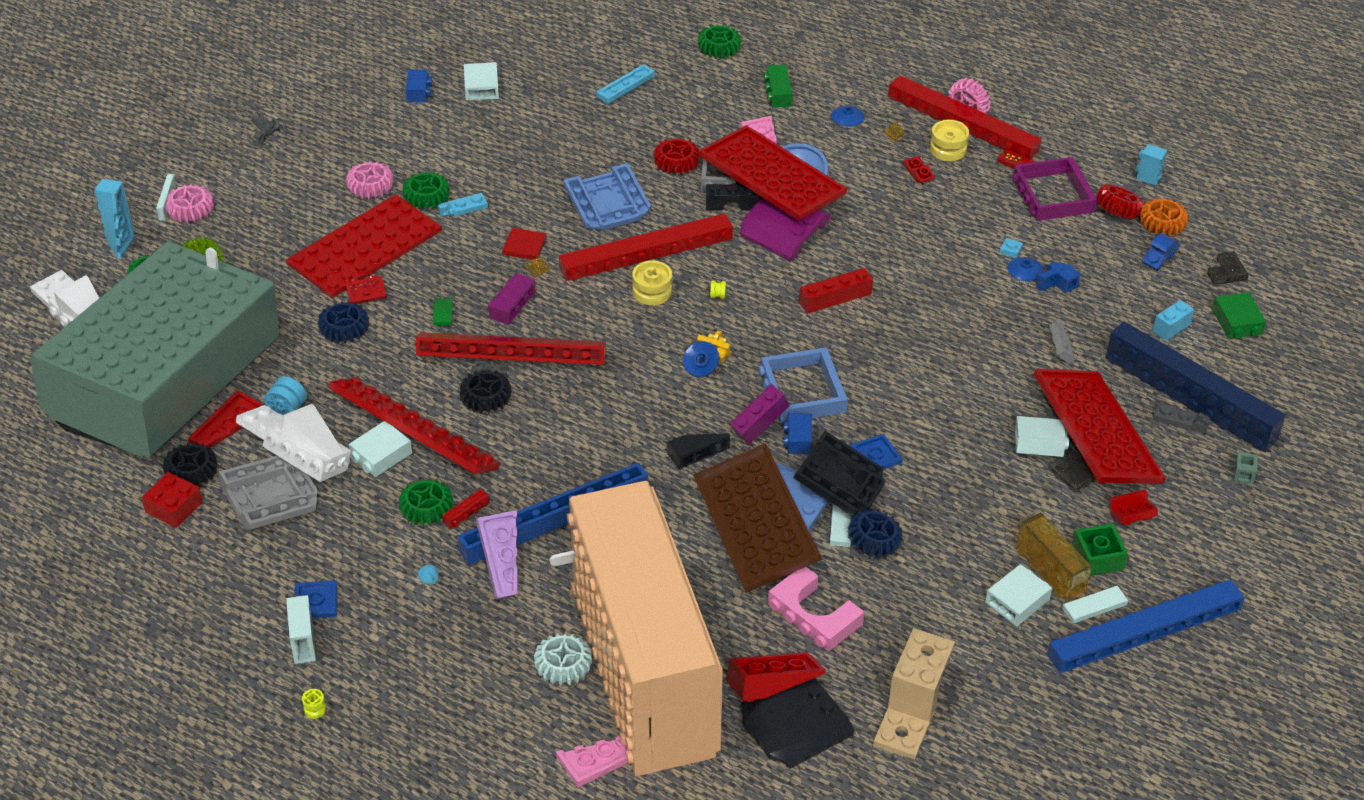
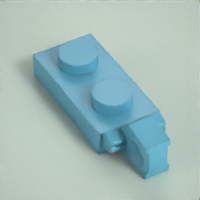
M482 193L438 205L440 216L448 214L458 216L488 208V203Z

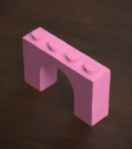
M804 567L793 572L769 590L768 604L773 611H778L782 614L788 623L796 625L803 635L811 637L818 647H823L829 652L863 625L864 611L848 600L836 611L828 615L817 616L806 612L800 606V602L818 588L819 576L809 568Z

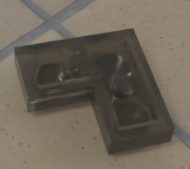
M1234 251L1217 254L1216 259L1220 266L1208 268L1207 271L1214 285L1244 281L1249 276Z

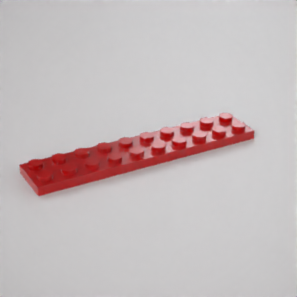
M351 377V379L341 378L330 381L328 388L472 473L479 474L499 468L500 462L495 460L491 454L479 451L477 446L467 444L463 438L450 434L446 428L436 426L432 420L424 419L419 416L418 412L405 408L403 403L395 402L389 395L379 393L375 387L362 383L361 379Z

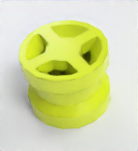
M711 280L710 298L720 297L725 299L726 281L717 283Z

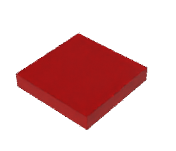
M512 228L503 247L502 255L537 261L546 240V233Z

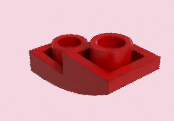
M920 156L903 161L904 167L919 184L935 179L928 164L924 165Z

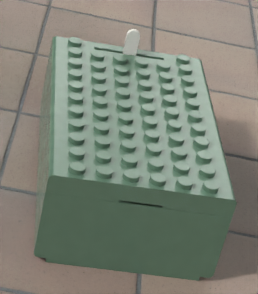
M167 241L30 356L40 410L48 414L49 418L142 458L145 456L150 457L279 337L274 283L219 261L217 252L213 248H208L205 251L206 255Z

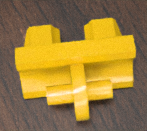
M718 330L715 335L709 334L708 337L698 335L697 342H710L717 348L720 357L719 362H723L726 356L730 357L732 353L730 351V344L726 343L727 339L722 337V331Z

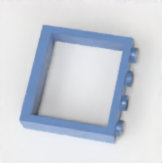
M827 347L761 357V365L758 366L759 376L764 378V389L768 388L771 384L778 389L772 371L820 364L833 397L792 404L778 417L780 423L788 421L789 413L812 414V418L847 412L848 399Z

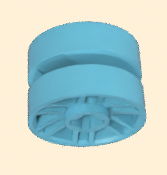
M285 376L279 377L264 396L265 405L283 416L299 409L307 399L304 387L296 380Z

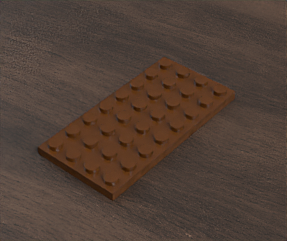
M766 443L693 475L745 593L822 560Z

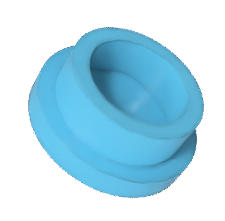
M425 565L420 568L418 577L426 584H435L439 574L437 568L433 565Z

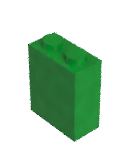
M1250 292L1215 297L1212 311L1228 339H1239L1263 334L1266 320Z

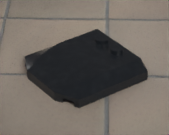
M827 431L823 432L793 477L851 516H855L858 511L862 512L863 509L868 511L885 485V479L882 478L883 467Z
M816 678L764 699L741 703L744 728L769 759L773 761L778 760L786 764V767L789 769L854 735V729L849 718Z

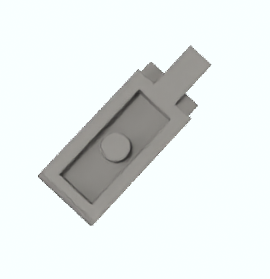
M1056 319L1055 322L1049 324L1050 332L1053 335L1052 341L1056 347L1055 353L1060 360L1070 364L1075 359L1069 335L1065 332L1063 323Z

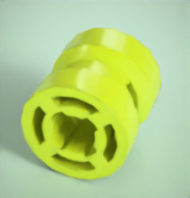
M318 689L307 690L302 696L305 715L312 719L322 717L326 711L324 694Z

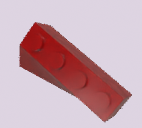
M861 268L802 286L799 292V303L808 314L871 295L873 278L865 268Z

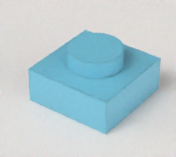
M1006 238L1000 248V253L1017 258L1023 243Z

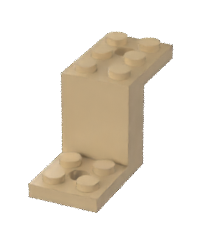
M913 628L893 673L888 709L876 734L873 746L914 760L916 759L936 710L940 680L953 651L955 641ZM929 651L932 655L925 656L921 652ZM904 731L907 733V736L899 737L896 735V732Z

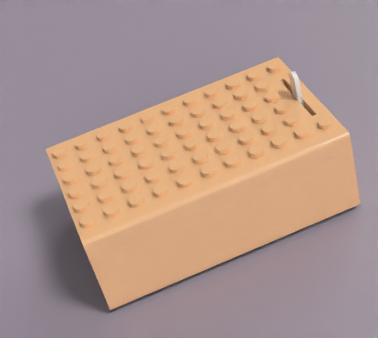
M642 481L572 496L569 499L570 513L567 514L568 525L571 527L572 551L555 554L549 560L552 566L573 562L574 582L571 583L572 594L576 595L577 609L581 611L582 624L587 629L588 642L592 644L593 658L598 662V673L600 677H603V688L605 694L608 693L609 706L615 714L616 728L620 729L622 746L626 745V758L628 764L631 763L635 777L715 758L716 752L721 751L723 669L654 487H650L648 481Z

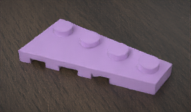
M517 510L476 519L496 600L518 594L516 567Z

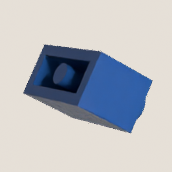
M408 70L406 84L407 102H427V96L431 95L430 86H432V77L428 75V70Z
M789 413L788 421H784V432L788 433V435H784V447H788V454L809 455L812 450V414Z

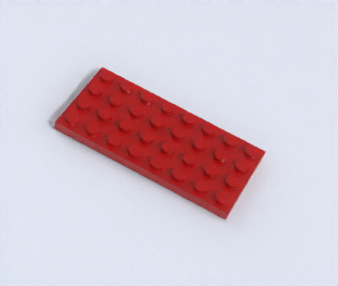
M747 125L699 150V157L798 221L847 194L846 187Z
M395 194L287 258L286 264L329 297L334 298L346 290L347 282L352 279H365L440 233L442 226Z
M1035 369L1033 373L1035 379L1098 483H1164L1166 477L1098 371Z

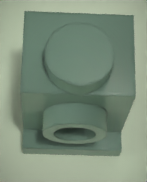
M1243 452L1237 453L1233 481L1254 484L1257 474L1258 455Z

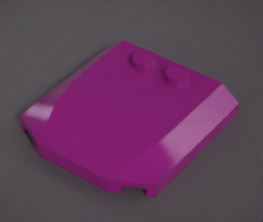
M762 198L743 218L740 237L792 261L801 252V246L818 228L822 229L831 219V213L820 209L798 221Z

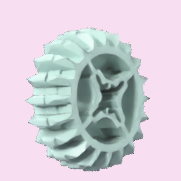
M566 632L562 636L556 633L555 637L549 635L547 640H542L541 645H537L534 654L535 668L538 670L539 676H543L544 681L550 680L552 685L558 681L560 686H562L563 682H567L570 686L571 680L578 683L579 677L585 678L586 673H589L592 664V652L587 642H583L582 637L576 638L575 634L568 636Z

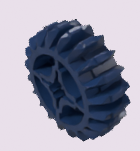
M341 301L339 304L334 302L333 306L328 305L327 309H322V313L319 314L318 327L320 333L325 339H329L330 342L335 340L337 344L340 341L346 344L347 340L353 342L354 338L360 339V335L364 336L365 331H368L369 319L367 312L362 308V305L358 306L356 302L353 304L350 301L347 303Z
M872 508L869 511L863 509L862 512L858 511L851 518L848 525V539H850L851 545H856V550L862 551V555L867 553L870 557L875 555L879 559L882 555L886 558L888 555H892L900 546L902 528L899 527V522L894 521V516L889 517L887 512L885 514L881 513L880 509L878 511H874Z

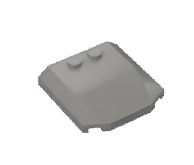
M279 456L219 471L222 490L247 530L316 511L317 488L309 475Z

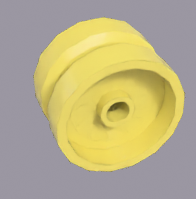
M942 120L935 123L932 127L930 152L937 159L943 161L962 159L967 152L969 129L962 122L956 120Z
M645 261L635 266L633 270V296L635 299L646 305H658L669 300L672 295V270L670 267L659 261Z

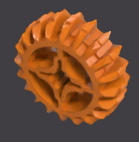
M1158 197L1156 200L1146 201L1140 213L1141 225H1144V229H1149V233L1155 232V236L1158 233H1164L1170 237L1171 234L1176 236L1177 233H1181L1185 229L1188 214L1187 209H1184V205H1179L1178 201L1174 202L1172 199L1167 200L1166 198L1160 199Z

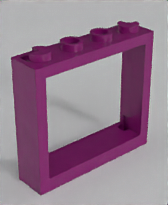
M1073 157L1015 165L1012 181L1017 184L1018 192L1022 194L1024 204L1028 205L1030 215H1033L1036 221L1095 213L1098 200ZM1066 173L1081 200L1040 206L1026 179Z

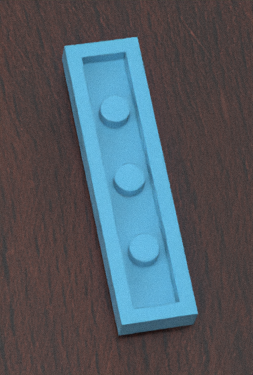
M643 64L597 91L596 97L609 104L655 77V71Z

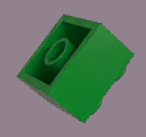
M1114 523L1076 529L1074 531L1071 546L1085 576L1125 569L1128 552Z

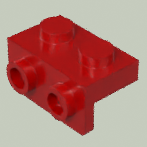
M1145 489L1110 498V515L1122 525H1130L1135 521L1149 520L1151 517L1158 516V508L1148 502V491Z

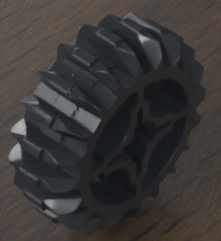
M482 369L481 372L474 371L473 375L468 374V378H463L460 386L462 403L466 405L467 410L472 408L473 413L479 410L480 414L483 411H487L489 414L490 410L497 412L498 408L503 409L504 405H508L511 397V385L508 378H505L504 374H499L498 371L491 372L490 369L488 371H483Z
M188 442L187 445L183 446L180 444L179 448L173 447L172 452H167V457H164L163 471L164 475L170 472L201 488L202 482L208 484V479H213L214 474L217 473L218 462L210 446L206 447L204 443L198 445L197 442L194 444Z

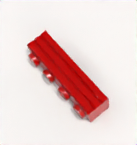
M479 489L446 512V514H443V523L450 529L458 527L461 522L468 520L471 515L478 513L482 507H486L489 504V495L482 489Z

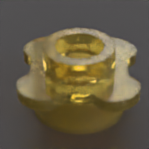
M892 122V125L885 129V134L889 135L893 142H896L905 133L898 122Z

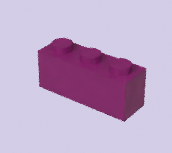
M515 273L507 281L504 288L499 290L494 300L489 302V318L509 325L535 294V279Z
M771 384L731 421L730 425L742 440L750 444L790 404L785 395Z

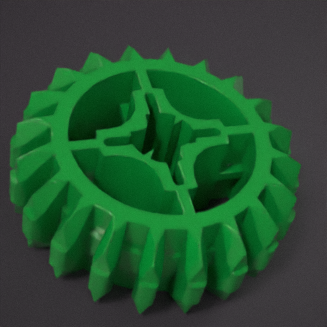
M710 25V28L705 27V30H701L698 37V46L700 51L704 52V55H709V58L715 56V59L717 57L723 59L724 56L729 58V55L734 56L740 50L741 38L738 31H735V28L724 25Z
M425 171L424 173L418 172V175L412 174V177L407 178L402 191L405 201L415 208L419 207L420 210L422 208L428 210L429 207L435 209L436 205L438 206L448 200L450 187L444 176H440L439 173L433 174L432 171L430 173Z
M430 477L426 481L422 478L419 482L413 480L412 485L407 484L406 489H402L401 495H399V509L403 518L406 517L408 522L413 521L414 525L420 522L422 527L425 523L431 526L434 521L439 524L440 519L443 520L442 515L446 514L453 507V495L449 487L444 482L439 483L438 479L432 481Z

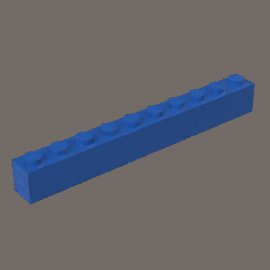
M638 462L517 511L516 545L567 525V514L570 513L569 499L572 496L648 481V474ZM478 527L457 535L459 552L467 565L485 559Z
M1231 579L1218 582L1213 586L1200 588L1196 592L1183 594L1176 599L1166 600L1156 606L1146 607L1136 613H1129L1124 617L1111 619L1107 623L1092 626L1087 630L1074 632L1070 636L1061 639L1057 638L1049 643L1047 656L1058 672L1063 673L1241 610L1245 597Z

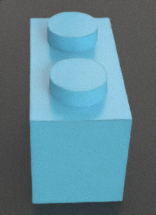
M1147 144L1146 148L1142 149L1139 153L1138 159H1140V163H1138L1135 171L1138 173L1137 180L1156 186L1162 176L1167 150Z
M1182 300L1177 301L1156 315L1153 332L1166 341L1191 325L1194 309Z

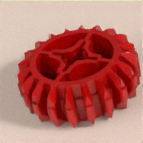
M685 138L665 139L664 142H659V145L656 146L654 162L658 169H662V172L667 171L668 174L673 172L675 176L677 173L683 175V172L689 174V171H694V168L699 163V150L695 143H691V140L686 141Z
M1105 184L1101 186L1097 193V204L1111 214L1122 218L1135 219L1142 211L1144 204L1142 199L1128 189L1117 185Z

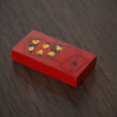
M1008 149L997 159V162L1014 169L1015 165L1035 162Z

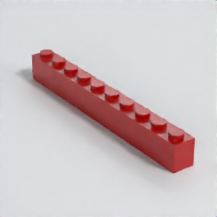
M899 75L889 84L888 97L940 121L956 120L962 122L969 129V134L976 138H980L1001 149L1013 151L1028 159H1032L1040 151L1041 138L904 76Z
M725 213L559 255V269L566 281L577 280L597 273L733 239V225Z
M420 332L416 336V355L604 365L606 360V341Z

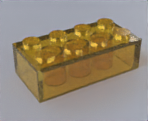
M1041 512L1021 521L1016 545L1017 552L1029 561L1030 566L1041 574L1043 581L1049 583L1054 589L1055 594L1058 597H1062L1065 602L1086 593L1092 568L1090 564Z

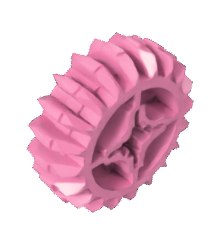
M973 78L959 79L952 85L948 97L987 114L991 108L990 95L987 94L988 90H984L983 85H979V81L974 82Z
M364 161L363 164L357 163V166H352V170H348L346 178L347 187L351 194H355L356 197L361 196L362 199L365 197L368 199L374 197L376 199L378 195L383 197V194H388V191L392 190L394 183L393 173L389 166H385L384 163L379 164L378 161L372 163V161L369 163Z
M192 184L189 186L184 185L183 187L177 186L176 190L173 189L171 193H168L166 211L170 218H173L174 221L179 220L180 223L186 221L187 224L189 221L195 223L196 219L202 221V217L207 218L208 214H211L214 206L213 197L209 189H205L204 186L199 187L198 184L195 186Z

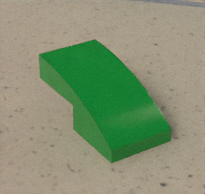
M453 298L434 299L433 326L452 325Z

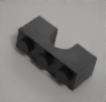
M706 184V211H723L725 203L729 201L738 202L741 205V211H750L759 202V195L743 184Z

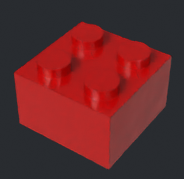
M167 472L141 497L145 513L175 528L203 503L198 486L170 472Z

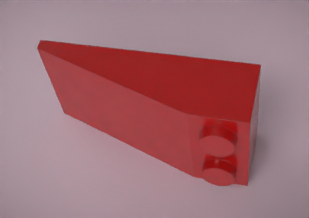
M809 652L730 658L727 683L743 701L753 702L756 699H764L825 674V669Z

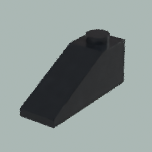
M728 433L683 435L667 442V454L678 469H681L729 449L730 435Z

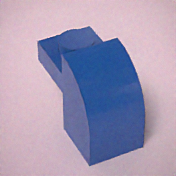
M1160 233L1150 243L1151 248L1142 262L1159 270L1167 258H1173L1181 244L1164 233Z
M1050 263L1048 264L1047 271L1039 275L1037 288L1043 291L1056 285L1062 292L1066 293L1079 286L1081 274L1068 264Z

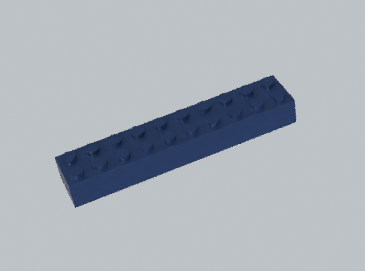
M1125 321L1111 332L1105 357L1109 362L1123 368L1126 372L1150 384L1158 391L1167 394L1173 400L1187 406L1190 410L1207 415L1211 418L1210 421L1236 435L1239 439L1248 442L1256 449L1266 453L1278 441L1286 414Z

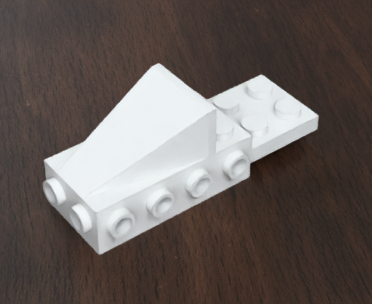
M63 270L30 286L31 292L49 308L50 314L60 321L63 327L67 326L99 299L88 276L74 281Z
M313 404L284 414V416L263 405L236 417L237 424L264 440V448L319 482L345 472L348 469L351 450L336 441Z

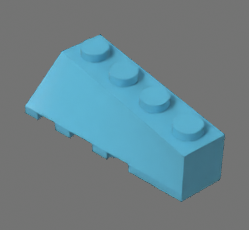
M102 179L99 185L95 187L94 193L97 197L98 209L101 213V222L104 226V235L107 238V243L116 257L121 259L135 236L123 182Z

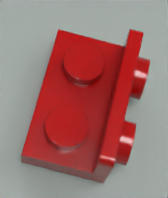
M373 275L363 280L352 279L346 283V292L351 304L355 302L357 304L386 299L387 297L382 276L377 277Z

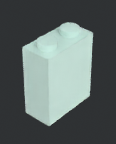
M497 63L464 64L466 100L499 99Z
M1017 416L1015 426L1016 453L1064 457V450L1069 447L1068 432L1060 419Z
M385 421L349 444V449L351 450L350 459L354 463L358 462L366 473H371L374 477H377L412 454L411 440Z
M1020 564L987 590L985 603L1015 626H1018L1050 600L1052 587L1034 575L1031 570L1026 569Z
M308 595L286 598L289 637L294 664L316 661L313 621Z

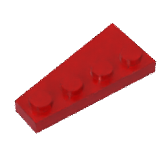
M237 390L188 437L189 443L194 444L197 442L198 445L204 443L206 447H213L244 428L236 423L237 415L256 409L264 404Z

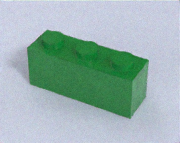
M786 64L767 65L766 72H764V82H766L768 102H771L772 108L792 107V90Z

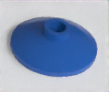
M845 105L835 108L831 113V118L838 125L852 127L863 122L864 113L857 107Z
M1018 257L1011 260L1008 264L1009 274L1020 281L1030 282L1038 280L1039 275L1044 272L1041 263L1029 257Z
M696 342L684 354V368L692 376H707L718 366L719 352L710 342Z

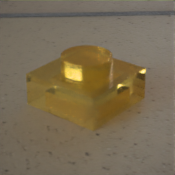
M541 257L525 263V268L535 278L550 271V266Z

